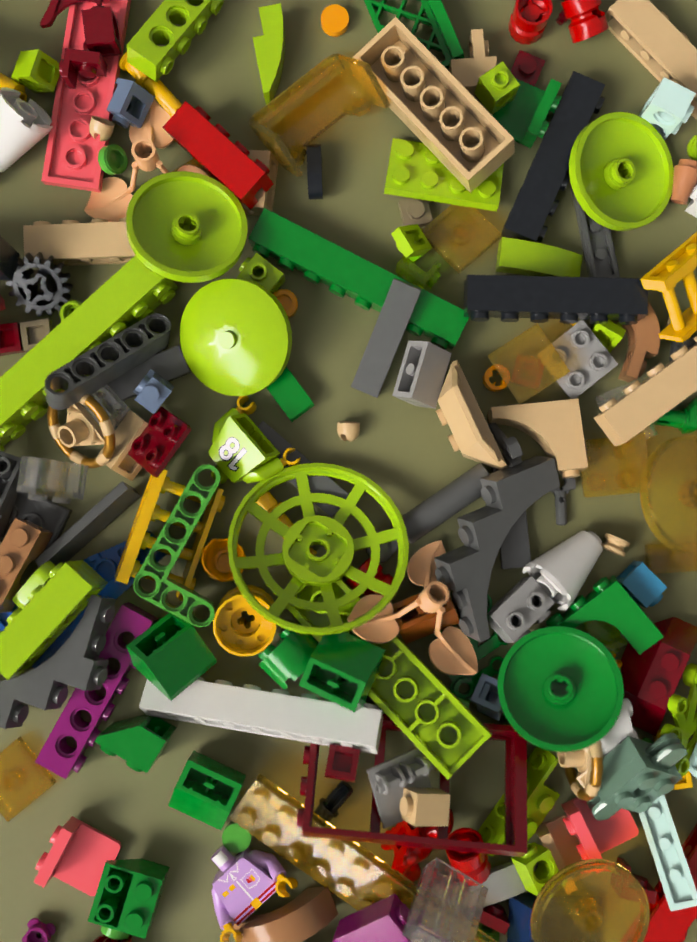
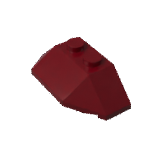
M676 617L654 623L664 637L639 655L628 642L621 658L622 666L619 668L624 685L623 699L628 698L633 708V716H630L632 725L656 736L668 709L669 698L675 693L697 643V626Z

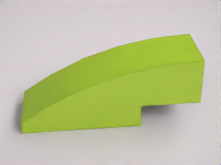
M281 3L258 7L263 35L252 37L266 105L272 104L283 72L285 30Z
M502 237L498 245L495 272L520 274L522 276L580 277L582 255L551 245Z

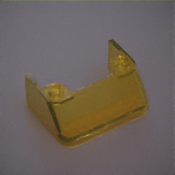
M333 54L322 60L256 112L248 123L266 148L273 153L279 164L290 173L300 177L303 173L299 166L305 161L304 157L307 151L304 147L344 115L361 117L370 111L373 104L387 108L390 106V103L369 63L341 54Z

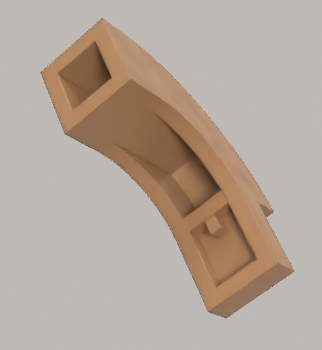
M649 302L648 315L639 320L637 324L622 325L628 337V350L618 379L626 382H631L641 377L647 365V361L644 358L650 359L658 355L660 326L655 311Z
M328 886L306 888L285 906L269 913L250 915L239 926L235 923L233 928L238 929L242 933L243 938L241 942H303L327 926L339 913Z

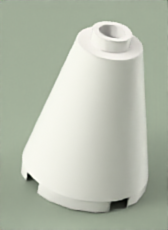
M8 87L0 89V172L6 171L44 138L53 127L50 126L52 120L44 109L32 99H29L28 103L20 99L21 93Z
M580 531L527 563L522 572L523 574L528 572L529 576H532L553 601L560 604L557 609L567 610L572 605L603 551L602 541L592 531Z

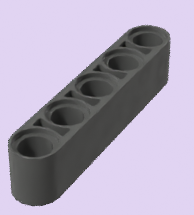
M160 313L151 314L50 373L45 379L46 401L48 405L56 410H65L79 402L84 395L94 393L164 350L170 340L171 321L169 318ZM82 374H88V375H90V376H88V377H82V376H80V375H82ZM63 389V390H65V391H64V392H55L54 390Z

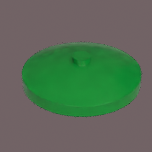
M552 626L528 633L511 647L500 667L498 696L508 722L526 741L548 751L574 752L594 745L612 729L622 709L624 685L616 660L600 641L588 633L575 628Z

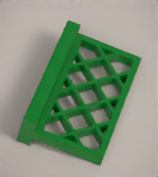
M364 0L377 33L385 27L379 22L384 10L397 15L396 17L401 20V17L415 21L411 31L414 36L420 23L430 26L433 31L429 41L416 38L429 51L434 49L443 53L445 61L441 62V64L446 69L449 68L451 59L464 58V52L441 0H418L422 4L418 15L404 11L408 0H402L399 9L386 5L387 0H382L381 3L374 0ZM373 7L378 8L377 13H375ZM435 37L437 39L438 44L433 43Z

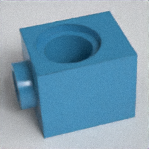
M633 561L616 577L638 605L645 608L656 605L663 598L662 593L668 588L640 561Z

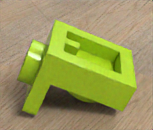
M418 224L400 226L391 233L396 241L398 250L404 254L409 264L416 263L432 249Z

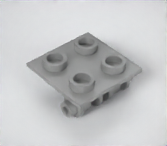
M583 319L536 355L570 399H576L618 365Z
M418 748L367 769L383 829L403 821L400 813V800L403 797L404 787H431L428 775L433 770V764L428 758H423L422 752Z

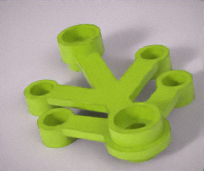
M694 663L688 664L683 673V682L686 686L690 687L688 699L673 694L668 701V710L672 712L675 726L667 723L661 730V736L667 733H675L687 750V755L675 764L681 776L686 775L689 770V759L697 743V712L695 713L697 707V664ZM694 733L693 738L688 743L689 738Z

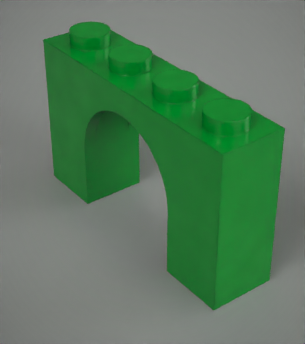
M614 575L610 578L605 576L598 580L592 587L594 590L585 597L579 595L575 598L570 608L562 615L558 612L546 621V627L564 626L576 628L578 625L592 620L610 623L623 634L639 655L664 637L658 627Z

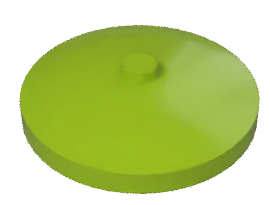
M612 112L595 119L579 133L572 146L569 158L570 182L578 203L595 222L611 230H634L654 221L664 211L670 200L674 174L672 157L660 133L645 119L628 112Z
M175 171L161 174L148 180L132 196L126 214V232L133 252L147 268L170 280L197 283L215 279L229 271L237 263L246 244L248 224L241 203L226 186L203 174Z
M227 278L205 285L189 300L181 318L180 344L187 365L204 385L224 395L246 396L267 388L282 374L291 354L292 330L285 309L268 289L251 280Z

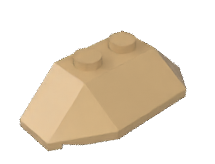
M455 360L451 363L437 400L440 409L435 411L442 426L448 424L452 435L447 437L454 452L460 450L465 458L498 470L507 467V464L458 360Z

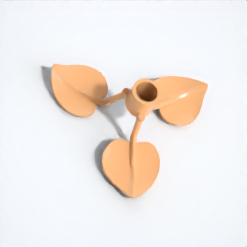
M155 99L142 127L138 128L131 125L129 127V137L133 144L131 152L135 159V162L131 164L133 169L129 188L121 178H104L101 193L92 191L88 204L84 210L88 216L94 219H106L108 222H118L120 218L126 217L127 208L133 196L131 193L135 190L138 169L149 172L159 168L163 174L169 172L164 167L162 161H160L156 148H166L174 141L163 129V126L171 116ZM183 165L178 169V171L195 172L208 176L202 169L192 165Z
M442 540L435 541L420 548L410 558L407 565V574L410 581L415 585L424 586V590L419 594L418 599L394 614L393 606L390 602L372 620L351 630L365 641L383 644L393 640L399 633V626L395 619L400 618L419 606L427 613L437 612L434 631L437 639L433 640L428 648L432 664L444 674L475 675L478 672V662L469 638L459 628L454 626L446 627L442 633L440 631L442 616L446 611L443 605L448 601L450 593L447 586L439 582L435 575L437 568L434 558L446 553ZM370 594L361 598L354 606L347 618V622L367 613L378 604L383 596Z

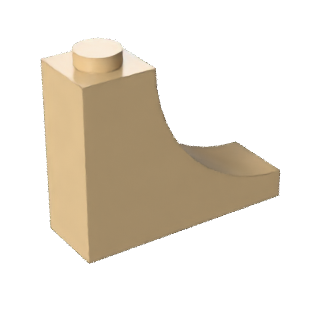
M579 398L491 407L488 411L489 424L497 423L499 425L511 426L531 436L541 446L547 457L555 459L557 473L562 474V478L579 477L580 472L588 468Z

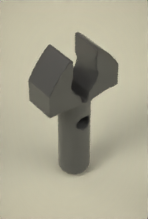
M490 423L488 426L495 441L503 451V458L507 466L513 467L523 463L519 457L523 455V452L514 436L507 438L497 423Z
M563 478L564 484L561 486V490L560 487H557L551 491L555 496L556 524L559 526L567 524L566 495L570 490L576 489L574 478Z

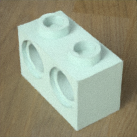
M664 77L644 104L639 117L649 122L665 141L671 133L675 135L682 123H686L695 107L691 105V102L696 93Z

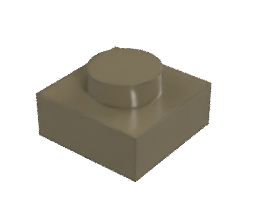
M414 198L398 201L403 226L418 224L419 227L432 225L433 219L428 201Z
M46 318L20 322L23 350L28 353L53 330L52 320Z

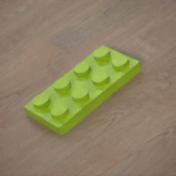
M393 138L384 194L497 212L504 163L470 193L422 142Z

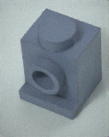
M117 78L115 82L117 88L107 107V111L113 114L112 121L126 129H128L129 125L141 128L155 96L134 81Z
M150 369L133 391L137 395L135 401L154 414L172 392L174 386Z
M482 673L470 701L476 704L478 712L499 721L503 710L498 696V680Z

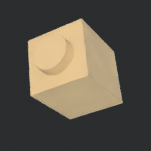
M404 787L403 797L400 800L401 819L415 827L448 826L451 794L436 787Z

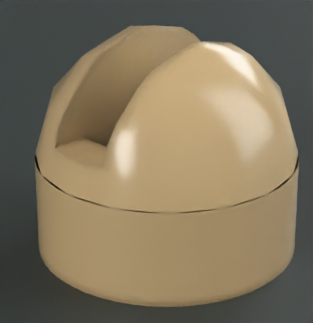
M92 116L89 132L94 139L99 134L100 141H107L113 133L115 124L107 119Z
M338 421L337 432L340 439L343 441L348 440L349 442L354 441L360 433V422Z

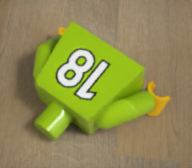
M247 395L239 396L236 402L237 407L228 410L214 424L213 444L209 449V456L217 464L215 468L218 469L221 475L220 484H224L228 479L233 483L242 480L246 483L265 481L283 471L284 466L298 465L301 461V457L293 462L287 460L288 454L294 452L295 448H287L283 453V457L277 458L280 452L248 417V415L253 414L256 410L255 402L250 403L248 407H243L244 403L249 399ZM212 471L211 476L214 480H216V475Z

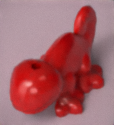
M449 809L448 836L454 824L451 809ZM403 820L385 833L437 838V826L415 827ZM381 844V848L384 850H394L392 869L395 871L397 878L403 883H412L420 878L421 868L418 863L424 861L433 850L430 848Z

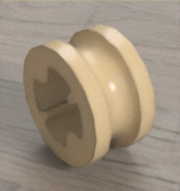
M606 533L604 536L606 541L601 544L602 548L625 557L624 548L629 547L630 543Z

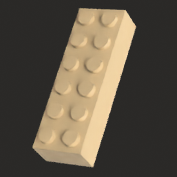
M397 17L392 19L352 57L358 75L470 193L515 153L514 138Z

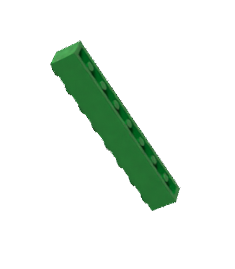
M266 208L263 209L248 238L254 253L257 252L266 259L268 256L279 260L278 264L288 271L296 269L304 273L303 277L306 280L317 285L321 282L329 286V291L339 297L344 298L347 295L355 299L354 303L367 311L372 308L381 312L394 278L416 286ZM422 289L406 331L418 337L423 334L432 339V344L444 350L447 347L453 349L470 317H464L463 309Z

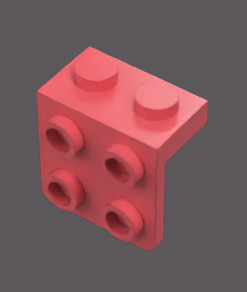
M577 797L561 804L567 816L562 820L571 836L575 834L580 843L576 845V849L584 863L589 861L595 871L606 866L601 856L602 853L636 837L639 833L629 810L621 808L609 819L601 821L594 818L587 802Z
M72 816L63 827L58 825L52 834L49 842L53 846L49 853L44 852L35 867L39 872L34 883L44 888L54 876L89 896H95L106 861L116 859L122 844L113 837Z

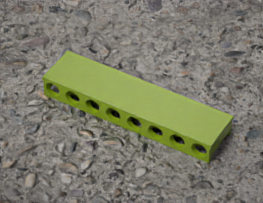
M342 578L332 584L335 599L341 598L352 591ZM303 584L295 597L302 600L323 602L320 587ZM360 596L355 601L338 608L342 623L347 622V618L354 606L361 599ZM290 604L286 607L303 626H330L326 611L305 610ZM352 630L347 631L351 634L356 635ZM312 635V636H313L318 642H320V640L322 639V637H323L324 635ZM398 636L387 643L376 644L386 649V652L368 696L448 780L492 736V733Z

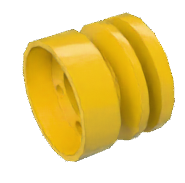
M247 585L249 591L266 609L272 606L274 600L263 588ZM238 587L229 590L222 597L213 619V632L218 644L228 653L240 657L254 656L264 651L272 642L277 627L276 624L268 621L252 608L242 596ZM243 611H247L248 615H252L250 622H247L245 618H241Z

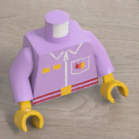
M224 845L212 855L211 860L220 869L212 883L214 909L220 929L223 930L220 935V942H229V937L232 933L235 941L241 942L243 936L238 929L233 928L235 923L239 926L275 892L280 897H290L286 890L287 883L291 888H297V880L293 877H286L287 872L275 855L256 849L251 851L247 848L234 857Z

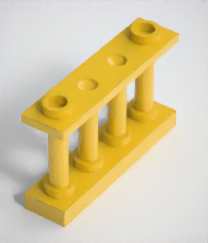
M697 232L641 278L643 289L662 292L671 323L659 333L660 339L683 343L697 331V282L693 272L697 267ZM683 280L690 307L683 313L674 290L676 284Z
M166 469L157 478L150 474L114 575L115 580L128 584L130 577L135 578L142 566L140 561L136 560L139 550H145L146 547L151 549L157 538L151 537L150 533L146 532L149 522L159 520L166 523L172 513L161 509L160 505L156 504L159 494L169 492L181 496L186 488L185 485L170 481V477L166 476L168 472ZM219 487L207 506L202 521H199L194 530L197 535L192 549L185 547L179 557L188 560L182 577L171 573L168 576L191 590H194L196 578H193L215 514L216 512L220 513L224 506L225 496L222 495L224 490ZM190 496L187 498L198 503H201L200 499L197 496ZM175 522L172 524L186 529L185 525H183L180 522ZM166 549L158 550L159 552L171 555ZM151 576L143 577L155 581V579ZM177 591V598L183 601L182 593Z

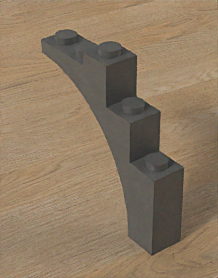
M536 455L524 460L521 464L506 467L481 477V495L486 506L457 518L459 524L458 534L464 546L434 558L437 568L435 570L437 580L445 584L448 589L454 591L452 598L458 607L461 631L478 642H483L490 638L487 620V593L492 568L503 541L511 527L528 507L541 496L560 486L554 458Z
M91 595L80 622L69 639L53 656L27 673L16 678L0 681L1 728L22 727L29 713V705L43 710L61 708L68 695V685L84 691L101 689L108 675L107 666L109 660L101 658L99 655L106 644L105 635L108 625L115 614L114 605L116 599L108 596Z

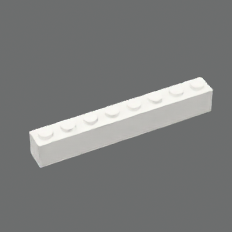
M199 677L172 701L147 679L139 708L149 716L325 746L336 744L360 749V752L378 754L383 724L382 710H377L378 707L373 704L365 703L362 708L353 712L332 701L319 700V697L312 694H301V697L291 696L288 691L273 689L272 692L261 691L260 687L251 684H245L242 688L232 686L231 682L225 680H215V683L205 682L202 677Z

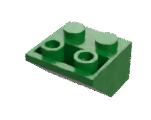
M171 613L165 615L127 645L133 666L170 701L217 663L216 658L194 626Z
M347 631L324 635L309 658L299 686L350 711L356 712L365 704L386 649L365 641Z
M145 714L112 723L97 736L94 742L101 745L100 749L110 756L117 755L126 760L127 766L137 772L144 771L148 773L160 757L177 727L160 717Z
M193 751L175 786L168 806L216 829L222 830L246 775Z
M142 858L106 861L88 922L145 939L152 926L170 867Z

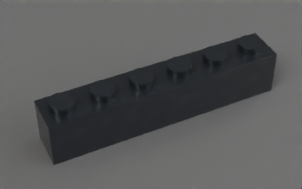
M573 71L500 236L542 242L548 229L544 222L547 216L552 217L559 204V200L555 199L559 190H565L570 179L567 170L569 168L572 146L583 128L591 123L590 118L592 114L599 113L605 97L601 96L605 84Z
M467 275L464 281V317H471V320L476 322L488 321L489 317L501 318L502 322H517L519 318H530V322L545 323L549 319H560V323L572 324L577 323L578 319L590 320V324H606L608 320H619L621 325H633L648 315V290L643 289L640 278Z

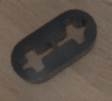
M321 144L306 145L309 200L323 199Z

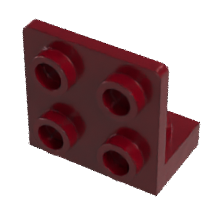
M161 406L151 416L147 427L134 440L127 454L152 476L157 478L191 432L190 425Z

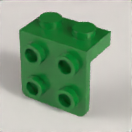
M552 78L546 91L516 79L520 86L514 100L492 115L514 138L515 142L528 148H532L537 137L543 138L550 123L545 120L549 111L555 112L562 96L557 94L562 83Z

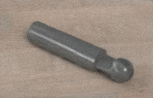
M480 463L404 514L402 518L406 526L408 542L413 544L482 496L480 478L489 475L487 470ZM397 540L380 545L379 563L388 561L393 556V553L398 550ZM366 548V553L371 557V549Z

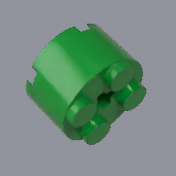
M283 629L278 634L282 639L275 646L272 643L269 644L264 651L257 655L261 659L258 665L283 690L289 687L285 683L288 678L295 681L305 671L310 656L319 644L311 634H301Z

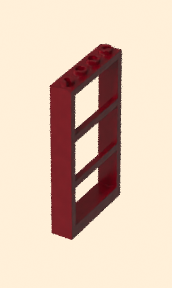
M383 714L378 754H375L374 766L384 762L386 730L402 732L386 714ZM482 723L492 733L488 740L505 741L504 844L448 839V826H437V838L380 833L381 819L373 791L370 832L312 827L320 748L319 744L313 743L310 746H304L303 764L308 765L307 777L301 776L300 795L305 796L304 808H298L296 827L302 828V837L522 857L528 853L527 741L511 725ZM439 771V789L449 793L450 778L447 780Z

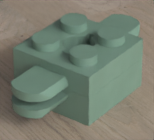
M667 733L652 744L628 736L604 756L602 785L597 796L592 800L586 801L594 818L601 821L607 820L621 808L637 813L645 812L651 808L652 802L658 797L671 792L674 789V785L682 779L675 764L687 755V750L681 744L679 737L675 733Z

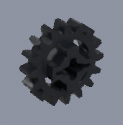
M38 252L35 258L30 253H27L23 259H18L12 281H6V285L13 287L8 295L17 296L18 300L15 305H26V313L34 309L37 316L40 317L45 310L49 316H52L56 310L60 311L62 306L71 298L68 292L72 290L73 285L66 283L71 275L70 273H62L63 263L57 266L53 264L54 256L52 255L45 260L42 252ZM40 278H42V280H41V282H40V284H41L40 288H41V289H40L39 292H38V288H39V285H38V284H39V281H38V280H39Z

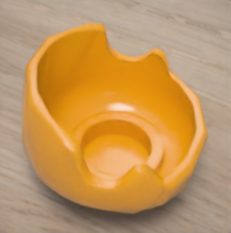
M214 538L210 540L203 548L201 555L204 572L215 581L228 582L234 580L229 565L228 538ZM238 544V557H246L243 547Z

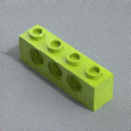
M164 0L128 42L127 62L155 82L163 74L168 75L179 54L184 55L189 49L193 37L196 34L200 35L205 30L211 15H217L220 12L224 0Z

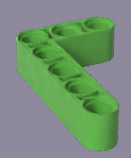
M209 464L201 465L194 471L133 582V589L139 597L199 628L206 627L213 621L216 612L215 605L210 599L168 576L220 485L221 475L218 469ZM204 470H211L216 475L215 483L209 487L202 486L199 482V475ZM190 496H197L201 501V507L196 513H190L185 509V500ZM175 522H180L186 527V535L182 539H175L170 534V527ZM159 549H166L170 552L171 562L168 565L157 563L155 554ZM151 576L155 579L156 588L154 591L148 592L142 589L140 583L142 577ZM171 590L181 592L183 603L178 606L171 605L167 600L168 592ZM197 605H206L210 610V616L203 620L197 619L193 614V609Z

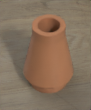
M680 159L678 165L674 166L671 202L680 205L687 204L689 196L697 184V161Z

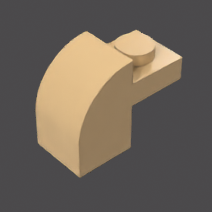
M471 29L468 41L469 58L451 59L448 69L473 97H476L474 92L479 77L494 68L497 63V56H489V42L484 40L483 29Z

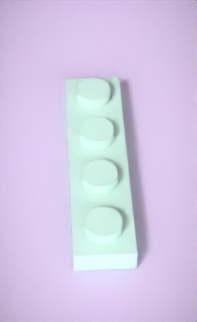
M661 795L652 802L650 809L639 813L670 911H676L697 906V890L665 795Z

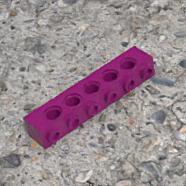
M130 602L121 605L106 632V644L99 657L107 660L111 657L116 658L121 665L120 671L112 670L108 662V675L103 684L106 689L105 697L97 695L95 690L84 691L75 688L35 763L64 779H67L73 772L78 773L87 759L83 754L88 745L93 747L96 743L94 741L102 732L98 729L102 720L107 721L116 707L112 703L117 693L122 695L130 681L127 678L130 669H136L131 661L127 644L123 640L124 632H131L136 639L154 625L159 618ZM81 710H86L91 714V722H85L81 718ZM67 736H71L76 740L77 748H72L67 744Z

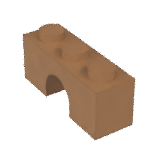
M15 518L0 545V613L12 611L15 606L12 598L23 586L20 583L23 572L34 559L44 552L53 535L52 532L29 520Z

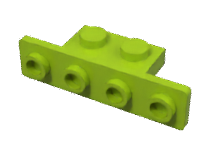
M537 746L527 759V843L560 796L554 788L544 783L558 764V758L550 751ZM505 792L477 831L482 836L484 843L502 844L504 842Z

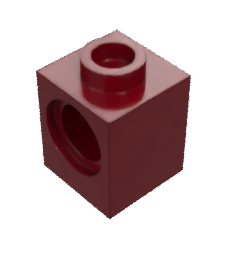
M94 6L91 9L81 10L85 42L89 51L100 52L103 57L122 55L118 21L111 6Z

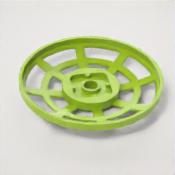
M305 463L284 468L283 471L271 478L260 481L243 498L235 511L230 525L228 556L234 581L242 596L264 618L284 629L301 634L328 635L355 629L372 620L386 608L396 595L404 579L408 564L409 542L406 526L400 511L390 496L378 484L350 468L327 463ZM308 476L333 477L353 484L354 487L346 500L331 494L311 493ZM296 479L299 495L282 502L270 513L256 503L262 495L273 487L288 480ZM364 492L371 495L382 506L391 520L392 529L376 533L369 518L356 506ZM313 503L330 504L340 509L334 518L315 515ZM301 505L304 518L294 523L291 527L278 520L288 510ZM249 512L262 522L256 538V556L238 557V536L243 520ZM350 514L362 525L367 536L352 539L348 530L343 526ZM270 529L284 538L282 553L264 554L265 541ZM397 540L398 564L391 585L374 577L380 562V545ZM313 545H322L326 549V554L316 557L311 554L309 549ZM370 548L371 558L367 573L351 566L354 551ZM285 565L293 578L284 590L274 581L267 567ZM258 568L265 584L278 596L269 609L262 606L249 591L240 569ZM343 576L359 584L347 595L335 599L332 584L339 581ZM303 584L320 587L323 602L306 601L295 597ZM367 588L383 595L378 604L367 613L350 622L342 623L338 608L355 601ZM288 604L305 610L326 611L330 626H302L288 622L279 616Z

